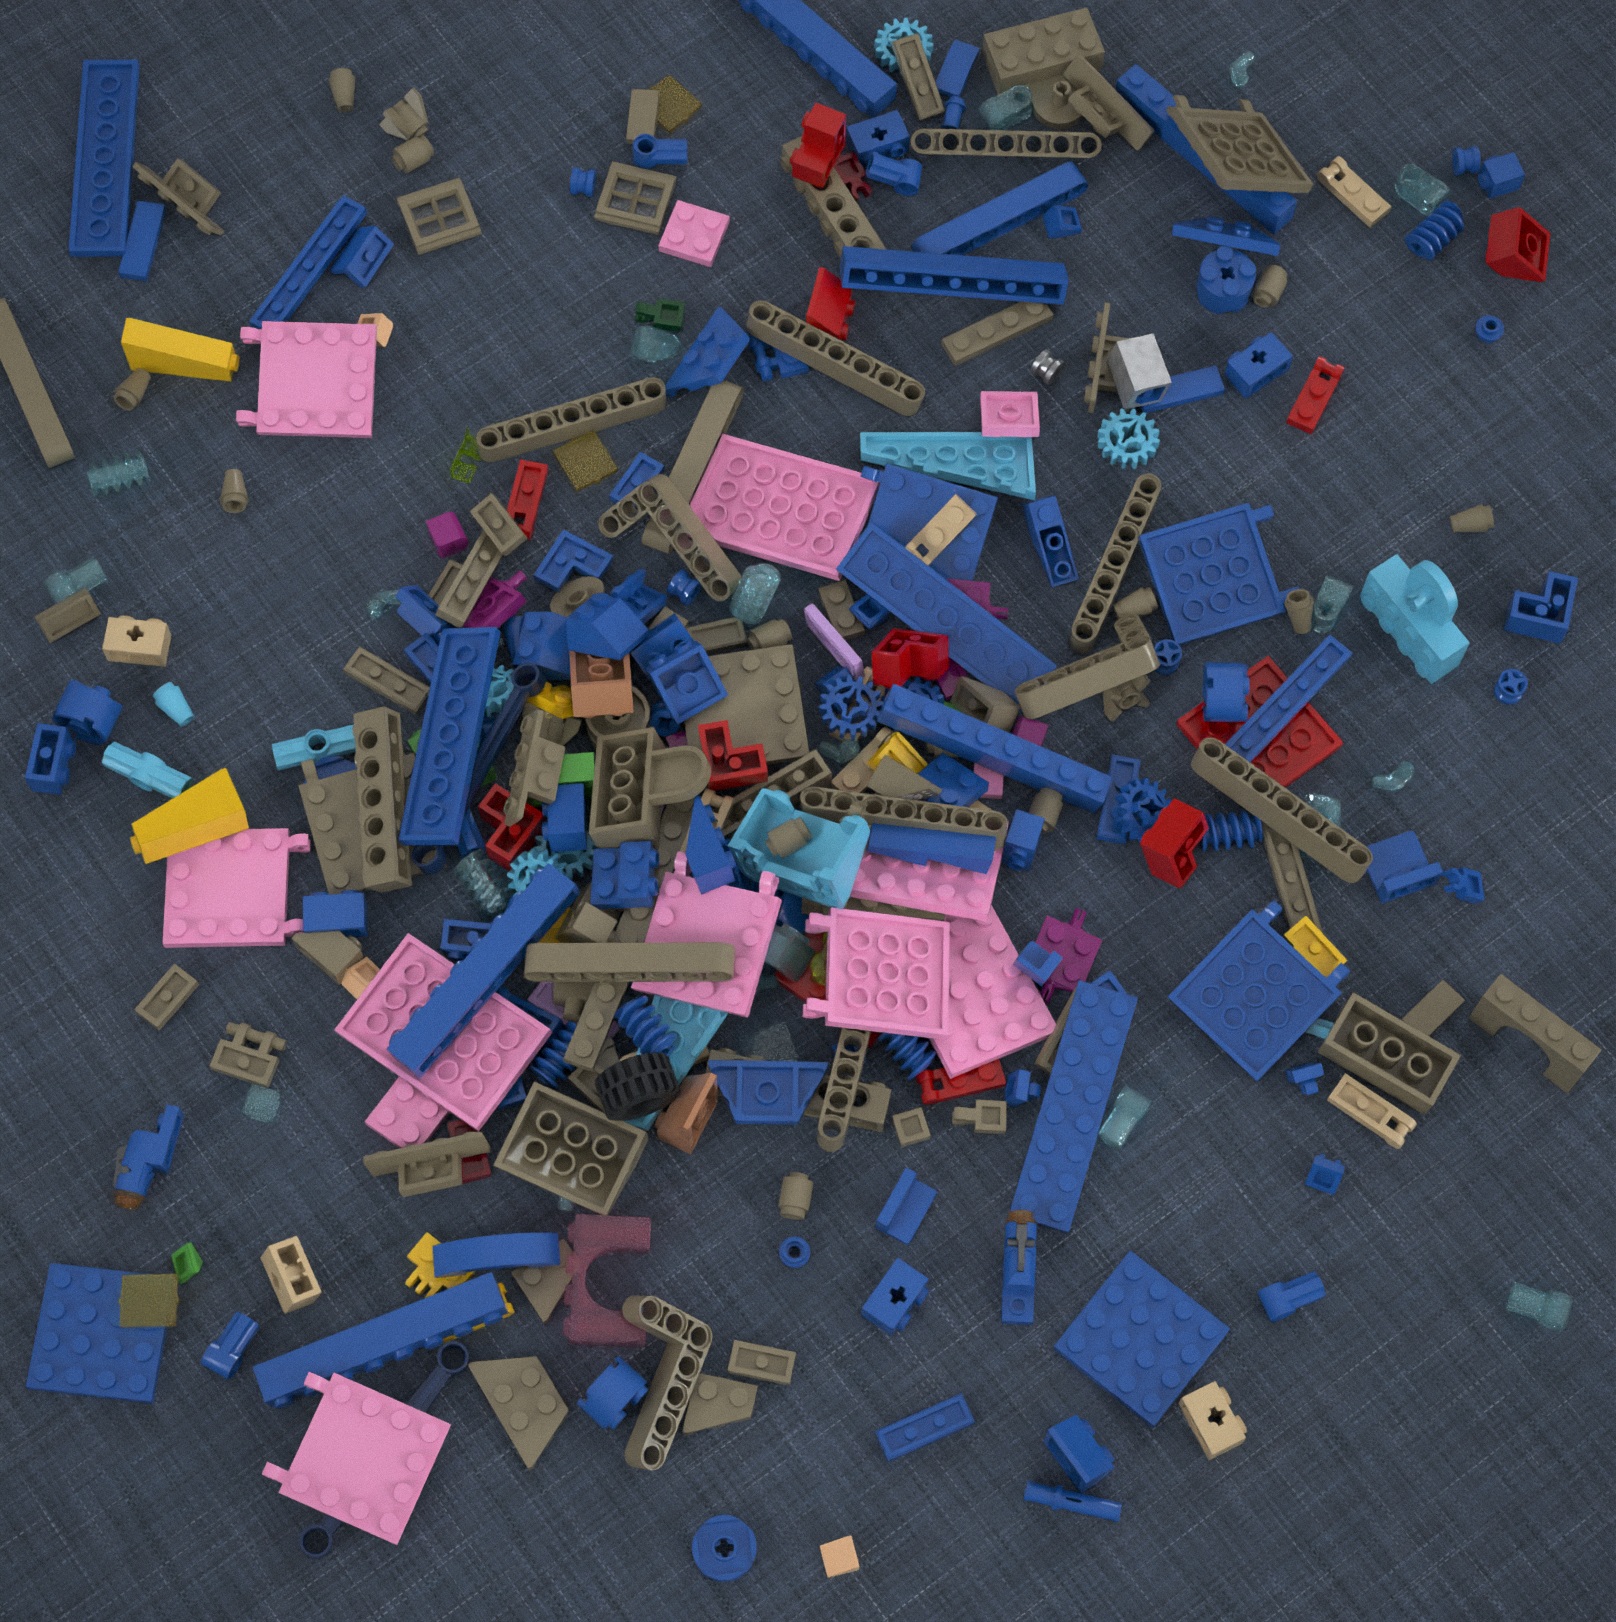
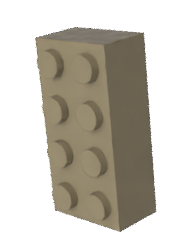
M1354 992L1345 1002L1317 1051L1319 1054L1423 1115L1433 1107L1461 1056Z

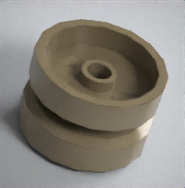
M632 687L634 713H626L622 716L610 714L585 718L587 735L595 749L598 736L651 727L650 707L646 697L637 688Z

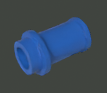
M951 96L945 102L946 112L941 129H959L961 115L966 110L965 101L962 98Z

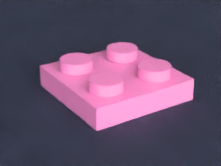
M677 200L658 245L659 252L712 267L730 223V216Z
M981 391L980 407L983 437H1039L1040 424L1037 392Z
M398 1077L365 1120V1124L398 1148H403L406 1145L428 1143L451 1112Z

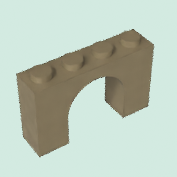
M1502 974L1498 976L1482 996L1469 1017L1471 1021L1492 1037L1501 1026L1515 1028L1529 1036L1545 1051L1550 1060V1065L1543 1075L1567 1094L1601 1052L1599 1047Z

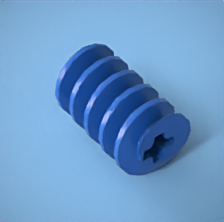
M1451 201L1442 202L1440 207L1436 208L1432 214L1428 215L1424 221L1419 223L1417 228H1414L1405 237L1404 240L1408 248L1425 260H1433L1435 254L1442 251V247L1448 246L1450 240H1454L1457 237V233L1459 234L1464 231L1465 227L1462 222L1463 213L1461 209Z
M1240 811L1237 819L1234 812H1228L1226 820L1222 813H1217L1214 821L1210 814H1205L1209 829L1199 841L1203 852H1206L1208 843L1212 844L1214 851H1218L1220 842L1224 843L1226 850H1230L1232 841H1235L1238 849H1242L1244 840H1247L1250 848H1254L1255 839H1259L1260 843H1262V823L1252 813H1250L1249 817L1246 811Z
M647 996L633 999L617 1010L613 1018L619 1019V1026L626 1028V1035L633 1038V1044L636 1047H640L641 1054L664 1053L669 1057L673 1053L675 1046L672 1043L676 1040L677 1035L675 1033L665 1035L670 1026L668 1024L658 1026L663 1018L660 1014L651 1017L655 1011L654 1005L643 1007L648 1002Z
M572 1021L566 1023L568 1031L560 1030L557 1033L559 1040L551 1039L549 1041L551 1049L543 1048L541 1050L543 1058L536 1056L533 1059L535 1067L528 1065L535 1076L544 1084L556 1090L559 1089L556 1078L564 1081L568 1079L564 1073L565 1068L572 1072L576 1070L574 1065L565 1063L563 1059L577 1026Z
M881 1032L878 1037L879 1042L889 1039L885 1050H897L892 1059L894 1061L905 1060L900 1067L901 1071L911 1068L912 1071L907 1078L908 1080L914 1078L933 1063L932 1059L936 1052L934 1050L924 1052L929 1044L927 1040L917 1043L918 1036Z

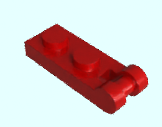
M1319 356L1286 423L1312 435L1342 377L1345 367L1340 364L1335 366L1328 363L1326 358ZM1321 372L1330 375V380L1327 381L1319 377Z
M520 459L507 512L514 521L516 517L525 518L524 524L517 523V525L527 536L526 540H531L549 467L547 464Z
M999 1059L951 1079L945 1068L925 1070L915 1076L917 1084L922 1087L923 1094H921L923 1105L936 1104L1006 1086ZM941 1081L943 1089L935 1090L933 1083Z

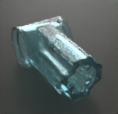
M92 557L68 572L58 571L53 573L45 580L44 587L55 604L84 588L89 591L106 581L107 577L97 560Z
M1125 1085L1113 1104V1110L1097 1137L1109 1147L1120 1150L1136 1123L1139 1124L1153 1100Z
M1514 1282L1507 1298L1506 1310L1537 1319L1538 1323L1546 1328L1564 1331L1567 1327L1574 1299L1561 1292H1543Z

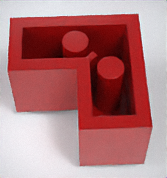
M815 103L811 112L807 111L801 123V127L804 128L801 138L802 144L799 149H794L789 163L792 165V177L823 189L845 147L846 114Z
M893 628L871 652L873 684L882 685L887 689H890L893 684L902 687L911 676L922 677L924 680L929 681L940 679L949 668L948 635Z
M728 720L698 725L701 750L711 766V777L708 782L709 789L718 791L768 782V770L763 743L733 748Z
M495 783L479 804L478 809L481 820L497 829L485 845L488 858L510 871L512 869L511 863L522 852H529L535 844V837L542 834V823L546 822L541 811L526 803L523 818L512 826L505 825L506 814H504V805L510 797V792Z
M1175 798L1168 807L1162 809L1158 820L1151 829L1145 831L1140 842L1151 875L1179 889L1183 887L1197 868L1192 850L1209 829L1203 812Z

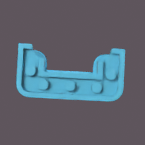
M762 788L728 844V848L741 872L749 879L758 883L763 871L775 873V877H779L778 890L828 907L843 909L850 897L869 838L870 829L866 820L858 815L845 816L840 824L794 809L789 801L790 797L781 790L772 791ZM801 817L813 838L807 841V845L783 859L779 854L774 857L765 842L769 839L767 832L791 818L795 820Z

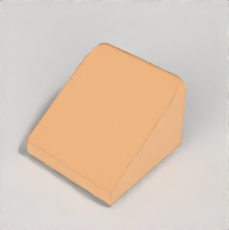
M383 313L361 314L357 324H376V346L385 347L390 337L393 323Z
M365 957L346 969L341 984L358 999L380 969L368 957Z
M851 1535L820 1545L827 1578L859 1570V1563Z

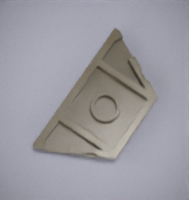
M537 1356L470 1362L467 1365L526 1467L529 1471L532 1470L545 1447L553 1439L554 1433L568 1416L569 1410Z

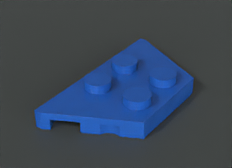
M1207 216V219L1198 218L1174 223L1173 236L1278 256L1281 244L1259 230L1251 228V224L1247 222L1235 221L1234 224L1223 222L1224 219L1221 217Z
M722 307L717 308L666 383L665 389L668 397L676 396V391L687 387L691 392L704 386L721 383L750 341L747 334Z
M708 1060V1068L711 1073L717 1075V1087L736 1124L798 1125L827 1072L828 1062Z

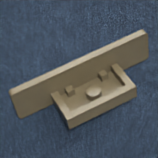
M1082 55L1076 56L1063 73L1077 89L1068 98V101L1074 106L1075 111L1084 116L1093 125V129L1104 138L1119 132L1135 150L1141 149L1154 133V129Z
M177 158L163 179L149 167L137 162L134 163L132 167L139 172L138 178L149 186L155 185L159 189L157 194L168 202L174 201L178 205L177 211L189 219L193 217L198 221L196 226L208 235L211 232L218 235L223 234L224 230L206 216L221 192L187 163Z
M1107 302L1104 304L1103 312H1097L1095 328L1100 329V335L1094 336L1091 353H1097L1096 361L1090 360L1088 377L1093 378L1092 386L1086 385L1084 402L1089 403L1088 413H1094L1097 390L1118 393L1106 361L1117 341L1130 339L1106 335L1110 303Z
M540 709L525 716L520 726L522 738L515 751L516 768L509 780V786L511 787L510 797L504 805V814H506L504 824L507 826H512L523 818L527 796L549 805L556 798L565 747L539 737L544 711Z
M466 1132L456 1137L438 1138L428 1143L406 1145L403 1148L390 1151H378L372 1155L364 1156L363 1163L374 1177L398 1172L399 1193L402 1197L462 1185L461 1158L490 1152V1144L482 1132Z

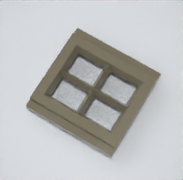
M612 161L596 208L594 220L659 235L675 187L676 176Z
M460 177L397 198L399 208L418 255L482 234Z

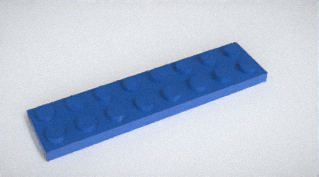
M83 60L69 238V254L71 257H122L123 254H126L140 73L138 60Z
M873 522L868 525L836 568L837 571L915 631L948 635L949 657L985 685L1006 693L1018 705L1020 704L1015 694L1017 686L1051 672L1058 666Z
M497 627L442 629L398 841L403 846L458 845L501 634Z
M1078 981L1009 1216L1069 1234L1137 1003V997L1084 981Z

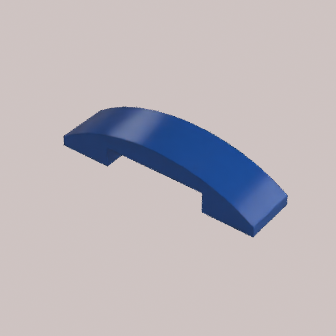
M558 1233L500 1234L434 1245L435 1278L467 1275L466 1272L520 1266H529V1269L559 1266L561 1262Z

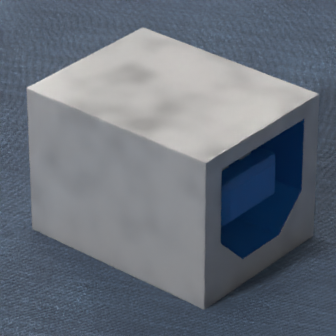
M1154 334L1117 341L1106 361L1124 410L1161 402L1172 383Z

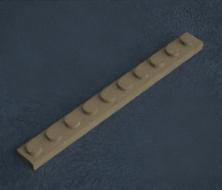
M695 798L667 804L660 821L659 845L653 846L654 849H658L660 864L658 868H655L654 875L658 881V895L665 872L674 873L675 858L690 827ZM658 895L653 896V907L624 909L615 931V937L611 943L645 942ZM594 982L563 1058L565 1063L590 1072L594 1071L615 1018L613 1017L620 1007L629 982Z

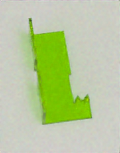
M469 426L465 430L464 440L450 468L451 478L468 484L471 483L477 465L461 462L462 455L473 457L477 461L481 460L480 455L476 454L478 450L477 441L472 438L474 436L470 435ZM470 441V442H471L470 447H469L468 451H465L466 446H467L468 442ZM458 465L461 466L457 475H455L454 473ZM468 470H472L469 478L466 479L465 477Z

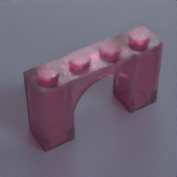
M576 1214L574 1223H568L567 1242H573V1254H567L566 1273H572L571 1285H565L564 1304L570 1305V1317H564L563 1336H569L568 1345L645 1347L646 1331L629 1323L623 1316V1311L609 1310L598 1305L587 1291L585 1275L591 1263L604 1254H648L650 1250L651 1218Z

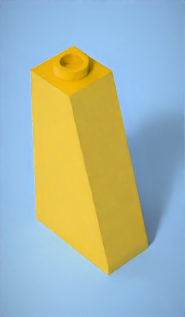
M126 318L121 345L131 370L135 371L137 368H142L151 373L229 382L232 381L233 371H238L239 355L235 354L233 344L230 342L133 318Z
M220 769L132 823L134 836L130 837V842L135 855L141 853L145 864L249 829L245 809L227 769Z

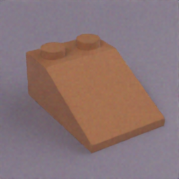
M569 650L574 717L593 718L597 715L611 714L622 716L626 713H634L629 653L621 660Z
M713 1073L684 1077L681 1085H679L681 1090L679 1096L671 1102L667 1112L661 1111L656 1120L655 1128H657L659 1140L690 1155L692 1154L718 1103L717 1075Z

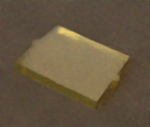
M670 75L666 76L656 86L652 85L650 87V90H659L660 92L657 123L669 134L683 122L687 123L689 117L702 107V103Z
M594 430L577 439L571 438L569 443L553 450L555 458L576 492L594 483L600 484V480L618 471L617 466Z
M122 1275L121 1298L118 1299V1303L121 1305L120 1328L176 1327L177 1304L181 1301L178 1297L179 1275Z

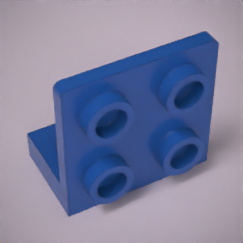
M1408 831L1366 846L1373 855V860L1367 869V873L1382 904L1437 885L1443 874L1439 862L1429 865L1414 831Z

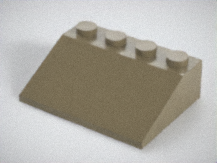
M534 1082L493 1166L607 1217L635 1169L649 1138L646 1131L623 1121L609 1120L605 1113Z

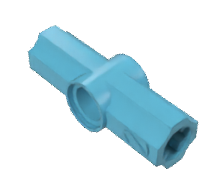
M353 725L329 731L314 729L309 731L304 737L272 744L278 771L302 765V761L313 759L315 763L328 756H341L356 752L355 738L352 731ZM318 743L325 744V747L321 750H312L313 746Z
M117 742L108 745L101 762L104 767L128 777L137 787L146 791L155 790L171 798H175L191 788L193 783L192 777L166 766L165 762L155 755L147 752L140 754Z

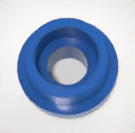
M1486 315L1477 321L1475 332L1481 341L1492 343L1501 338L1504 332V325L1499 318ZM1486 326H1491L1494 329L1490 330Z
M789 1237L780 1245L779 1257L784 1265L790 1268H799L808 1262L810 1247L800 1237ZM796 1248L801 1254L797 1258H792L789 1255V1251Z

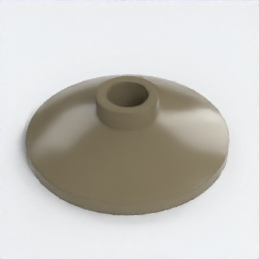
M592 576L570 581L563 586L559 593L556 592L550 604L551 611L568 617L592 595L605 593L602 581Z

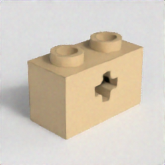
M124 615L118 618L109 617L102 650L108 661L166 667L172 635L167 623L159 619L151 618L143 621Z
M294 1236L267 1247L260 1258L284 1314L313 1304L322 1292L298 1237Z
M1216 1381L1182 1397L1178 1404L1208 1460L1241 1445L1246 1439L1244 1433L1247 1430L1244 1422L1239 1415L1234 1416L1229 1407L1231 1399L1224 1387L1219 1388ZM1211 1413L1214 1417H1221L1219 1424L1208 1421Z

